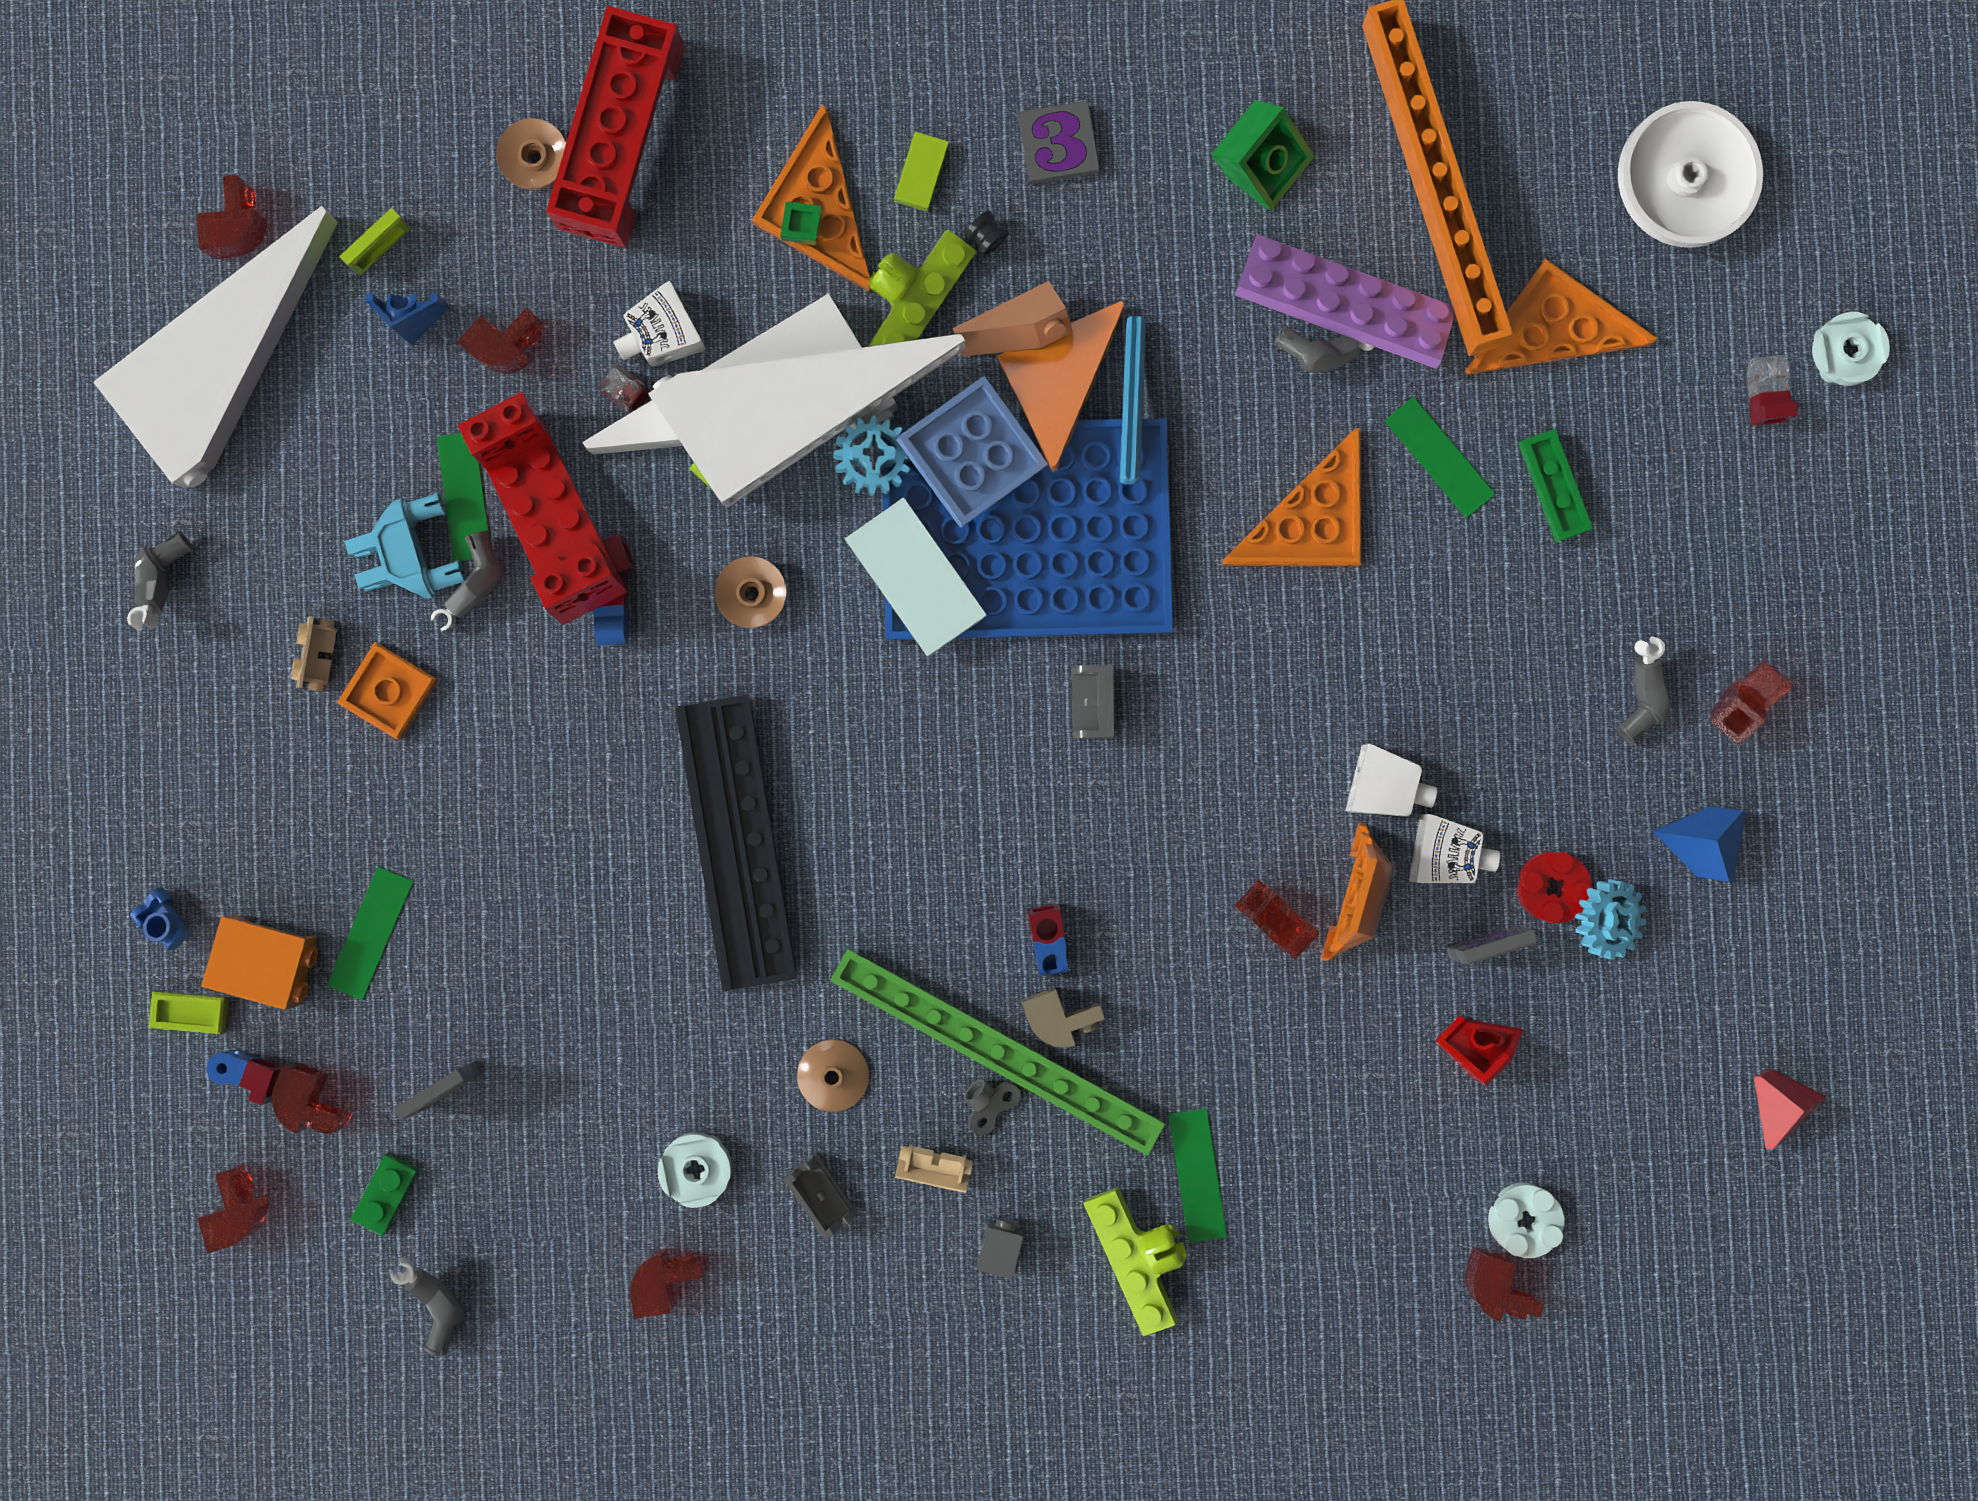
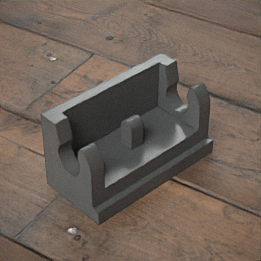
M1079 665L1072 667L1073 739H1112L1114 737L1113 665Z
M817 1152L789 1171L784 1178V1182L824 1240L834 1235L836 1230L843 1224H849L853 1220L854 1215L858 1213Z

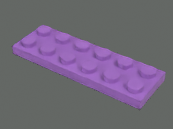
M1256 234L1235 292V296L1435 369L1438 368L1442 361L1455 316L1453 306L1259 234Z

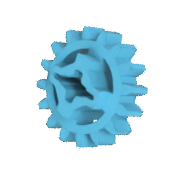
M872 415L869 424H865L861 417L857 418L856 429L846 425L844 433L847 438L838 436L835 444L842 449L834 451L833 459L841 460L842 462L836 466L835 471L836 473H846L843 480L844 485H848L852 481L856 483L855 493L859 494L862 488L866 487L868 488L869 496H874L876 488H880L884 494H888L889 483L896 487L901 485L902 480L898 474L908 475L910 468L903 463L910 462L911 460L896 440L900 436L902 428L898 427L893 431L889 429L890 419L888 418L882 425L877 424L875 415ZM866 435V439L862 444L850 447L858 437ZM880 436L885 437L893 446H888ZM872 443L875 455L878 456L873 470L870 457L867 456ZM895 465L889 474L879 478L880 471L884 467ZM852 466H858L865 473V477L857 473Z
M1608 879V882L1598 881L1597 890L1587 889L1589 899L1587 901L1580 900L1579 904L1584 909L1582 913L1575 915L1576 919L1581 920L1582 925L1575 930L1576 933L1584 935L1580 944L1589 947L1588 953L1614 960L1615 956L1623 958L1626 954L1625 949H1635L1634 938L1642 939L1643 935L1639 931V927L1646 925L1647 921L1641 919V913L1646 910V906L1638 904L1642 895L1641 893L1633 892V885Z

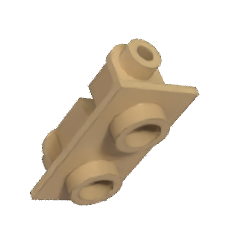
M309 616L307 624L300 623L296 643L303 645L301 659L294 658L291 679L297 680L296 688H302L303 682H309V690L323 692L324 685H328L332 660L318 658L319 651L333 653L337 629L334 628L335 621L320 619L319 625L313 624L314 617Z
M910 1143L909 1147L904 1145L901 1147L895 1178L966 1193L973 1161L966 1159L967 1155L961 1157L943 1152L936 1154L934 1150L915 1147Z

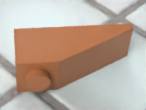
M1049 281L953 328L955 335L961 334L965 339V349L961 351L963 356L1042 348L1073 332L1067 309Z

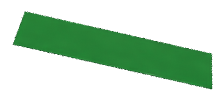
M1414 397L1384 420L1465 518L1495 495L1493 490Z
M461 433L437 436L453 562L457 560H472L473 558L465 537L474 533L488 531L479 462L471 455Z
M377 867L328 981V987L363 1000L413 881Z
M1207 1108L1168 1114L1188 1243L1226 1238Z

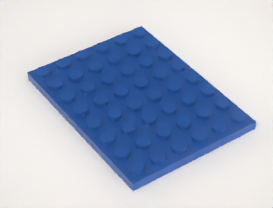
M1167 418L1142 419L1140 478L1138 484L1130 485L1120 482L1122 419L1078 420L1071 440L1064 450L1057 471L1052 472L1048 464L962 528L953 519L913 462L903 463L910 468L908 475L898 474L902 480L901 485L896 487L889 483V493L884 494L882 492L883 511L904 497L987 615V617L955 639L1169 634L1173 632ZM1018 422L1046 460L1029 423ZM915 424L890 425L889 429L893 431L901 427L902 434ZM881 436V439L888 446H893L890 443V441H888L885 437ZM895 465L884 467L882 469V477L889 474ZM885 597V639L915 640Z

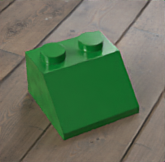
M1257 100L1251 104L1211 154L1227 179L1270 211L1315 157L1283 107Z

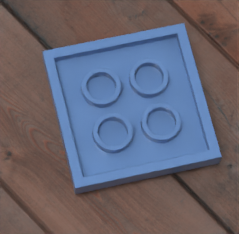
M985 376L896 439L960 528L1048 465Z

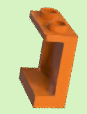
M239 915L221 916L201 987L284 1010L297 1007L299 1003H302L308 991V982H305L308 970L313 967L318 956V947H315L317 937L300 936L249 922V918Z

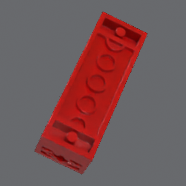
M606 6L546 213L558 230L627 249L636 214L629 203L634 181L664 79L676 81L685 51V45L676 24Z
M523 392L457 425L471 455L487 471L536 573L530 579L544 608L557 621L565 625L627 593L622 579L541 414Z

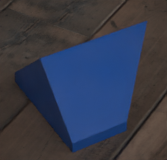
M366 294V302L395 332L411 345L447 311V302L438 294H430V301H417V294H412V296L408 297L387 294V301H381L374 294Z
M1710 806L1652 832L1696 877L1733 883L1746 812Z

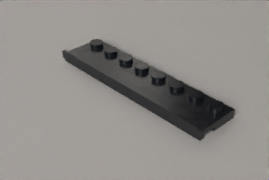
M746 694L706 701L704 703L677 706L675 711L722 991L797 979L750 695Z

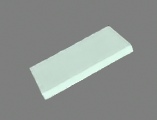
M904 497L845 538V541L927 657L987 617Z

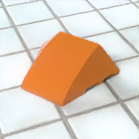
M1358 823L1349 855L1355 858L1337 927L1332 925L1329 927L1321 960L1329 961L1345 951L1375 938L1395 867L1382 852L1365 823Z

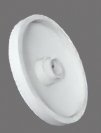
M1697 101L1674 103L1648 116L1635 128L1627 139L1618 166L1620 195L1632 219L1643 231L1653 238L1677 247L1692 248L1706 246L1734 232L1753 212L1759 200L1763 183L1761 155L1749 130L1728 111L1709 103Z

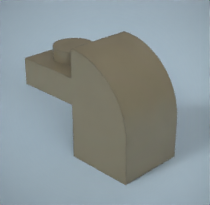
M1055 987L1021 999L1033 1032L1043 1042L1055 1047L1075 1046L1071 1031L1078 1029L1079 1034H1084L1099 1028L1098 1022L1105 1020L1099 1003L1064 1014Z

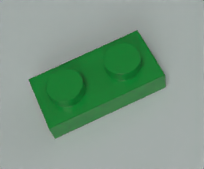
M390 1153L384 1154L350 1220L380 1236L387 1234L420 1169Z

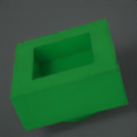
M786 201L780 235L781 240L817 245L822 207Z

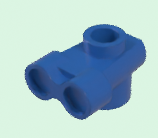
M159 887L149 893L146 901L136 907L131 912L130 917L140 929H143L145 936L149 940L161 942L168 950H174L191 935V932L187 928L186 922L180 918L172 906L173 898L163 887Z

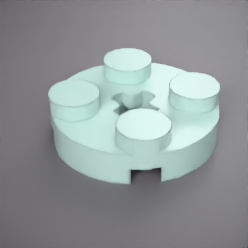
M1860 312L1843 313L1829 320L1815 332L1812 347L1813 359L1820 371L1821 378L1828 383L1835 382L1844 386L1858 385L1873 378L1881 369L1882 364L1886 363L1889 356L1890 345L1885 329L1879 323L1875 325L1871 320L1867 319L1868 315ZM1846 340H1850L1851 346L1858 347V352L1853 354V358L1844 352L1843 347L1846 345Z
M700 1132L687 1133L676 1138L665 1149L658 1164V1179L663 1191L675 1201L680 1202L681 1205L690 1208L703 1207L714 1202L726 1190L732 1176L731 1157L728 1150L722 1145L721 1140L716 1136ZM691 1160H697L698 1164L703 1165L705 1171L700 1173V1179H695L693 1174L686 1173V1168L691 1166Z
M1516 1183L1504 1188L1497 1195L1499 1198L1495 1201L1494 1206H1491L1488 1215L1489 1228L1494 1239L1510 1254L1522 1258H1536L1559 1246L1563 1239L1564 1214L1559 1202L1551 1193L1531 1183ZM1528 1211L1529 1215L1535 1216V1222L1532 1223L1529 1229H1526L1524 1226H1518V1220L1523 1218L1522 1212Z

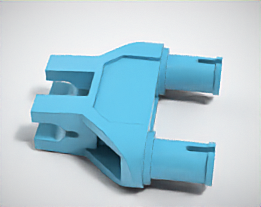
M439 492L410 502L404 498L396 499L384 511L371 533L344 541L350 556L354 555L355 558L359 559L378 553L382 566L354 574L359 589L364 588L368 592L396 584L424 598L430 599L437 594V590L463 583L467 579L466 574L461 573L465 570L460 560L431 570L426 565L415 526H417L419 521L447 513L446 507L441 506V504H444V500Z

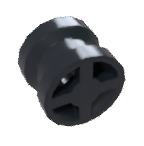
M990 210L978 216L964 233V236L969 241H974L979 246L978 251L983 257L995 251L1009 235V231L1005 226H999L995 222V215Z

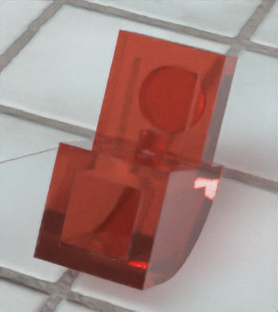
M238 175L223 176L225 211L197 213L199 249L212 259L244 256L261 243L266 233L267 219L253 209L256 207L255 192Z
M525 308L504 333L501 334L480 315L457 343L485 368L497 373H513L531 363L522 351L526 347H532L542 335L541 330L545 326L531 311Z
M1764 659L1741 681L1737 679L1724 692L1711 712V723L1739 746L1766 722L1765 712L1793 688V682Z
M1259 879L1234 905L1268 940L1294 960L1320 934L1309 922L1294 912L1277 893Z
M297 1062L281 1067L273 1089L272 1106L277 1119L286 1129L293 1133H298L309 1128L311 1123L313 1130L324 1134H332L333 1131L336 1132L348 1126L352 1115L351 1112L319 1101L328 1073Z
M243 1164L215 1174L224 1208L211 1211L197 1218L207 1254L228 1248L248 1238L265 1221L268 1212L267 1194L253 1198V1181L250 1174L245 1172Z
M667 1247L650 1254L637 1269L631 1282L630 1296L634 1319L671 1313L676 1305L673 1283L702 1278L707 1271L705 1256L695 1257L694 1252L677 1254L673 1256V1261H669Z
M1472 1247L1465 1272L1466 1288L1472 1300L1488 1316L1500 1322L1504 1309L1505 1313L1521 1319H1527L1528 1314L1541 1317L1544 1303L1533 1294L1510 1288L1516 1264L1505 1256Z

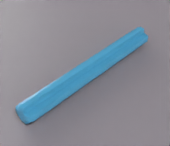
M1130 316L1127 318L1120 482L1130 485L1138 484L1140 478L1146 320L1142 316Z

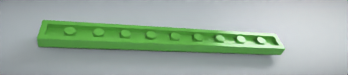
M849 948L830 980L1147 1156L1165 1125L1160 1119Z

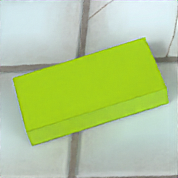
M914 132L895 193L894 202L929 212L948 151L949 141Z
M391 208L339 257L356 274L362 275L403 237L411 227Z
M154 991L152 992L148 1028L223 1034L226 1029L229 997Z

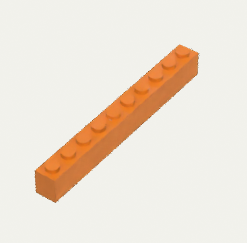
M1390 0L1368 7L1362 28L1468 355L1473 356L1503 347L1513 333L1405 1Z

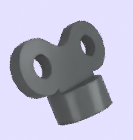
M979 1079L969 1086L965 1092L964 1101L974 1109L968 1119L969 1127L973 1133L977 1135L990 1133L995 1127L996 1117L999 1112L1011 1109L1018 1104L1021 1094L1014 1083L1003 1082L994 1089L984 1079ZM1005 1092H1011V1096L1008 1099H1003L1002 1096ZM980 1118H986V1122L983 1125H978L977 1122Z

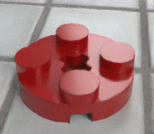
M1542 852L1525 862L1519 873L1521 875L1519 886H1517V896L1521 906L1529 915L1548 923H1564L1574 919L1576 914L1583 912L1584 908L1581 907L1579 902L1580 900L1587 901L1589 899L1587 889L1592 888L1590 875L1580 860L1566 852ZM1550 878L1554 881L1560 880L1562 883L1561 893L1558 896L1554 893L1548 895L1546 889L1549 888L1548 880Z

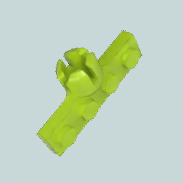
M948 229L943 233L919 268L912 266L897 253H891L884 257L878 264L880 269L871 275L869 285L872 290L890 303L891 311L867 347L917 340L976 253V250Z
M1119 1187L1087 1198L1083 1204L1142 1335L1146 1336L1176 1325L1178 1318L1160 1280V1275L1182 1267L1186 1260V1250L1183 1241L1174 1242V1238L1180 1236L1179 1232L1169 1224L1147 1232L1140 1231L1132 1218Z

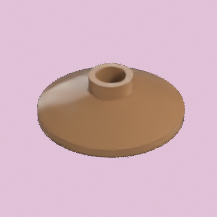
M536 118L517 121L503 132L498 141L496 150L498 166L506 179L517 187L528 190L545 188L555 182L566 141L561 132L547 121ZM533 154H540L541 159L537 163H530V157Z
M748 556L732 561L721 571L715 584V600L718 609L727 620L739 627L758 628L769 624L781 613L786 602L787 589L781 572L771 562L763 558ZM748 589H758L759 595L755 600H748L746 598Z
M838 1039L821 1041L813 1045L803 1055L797 1071L798 1086L804 1098L814 1107L828 1112L846 1110L855 1105L867 1089L869 1082L867 1061L859 1049L846 1041ZM828 1071L837 1072L839 1075L838 1082L834 1084L829 1083L825 1077Z

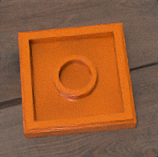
M374 642L337 703L393 738L402 740L437 684L438 679L383 645Z

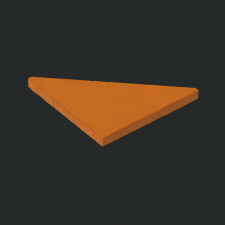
M821 105L753 217L752 222L757 227L781 240L780 235L786 201L821 206L822 216L817 245L790 241L783 242L870 293L872 290L869 285L870 277L827 107Z
M1545 259L1506 312L1513 335L1503 347L1476 354L1464 372L1469 375L1649 346L1657 340V337Z
M1122 301L1072 322V333L1042 348L1008 351L997 356L998 363L1052 472L1057 471L1060 466L1064 450L1071 440L1084 403L1087 402L1097 378L1096 374L1109 350L1118 322L1125 312Z
M1355 428L1222 560V566H1360L1361 428Z

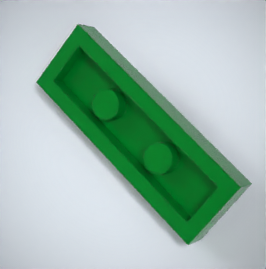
M1556 429L1520 441L1518 443L1555 543L1593 529Z

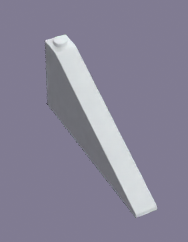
M323 206L315 210L94 381L97 388L171 483L185 489L196 487L205 481L207 473L215 468L338 223Z
M828 293L703 370L862 347ZM891 398L861 419L865 424H869L872 415H875L879 425H882L887 418L891 421L894 418L892 413L897 410L896 402ZM653 400L583 442L586 449L593 455L683 446ZM856 422L850 425L853 429H856Z
M961 334L679 373L674 377L668 375L657 381L653 386L654 390L649 393V396L725 508H728L843 431L846 425H852L856 422L857 418L864 417L965 349V339Z

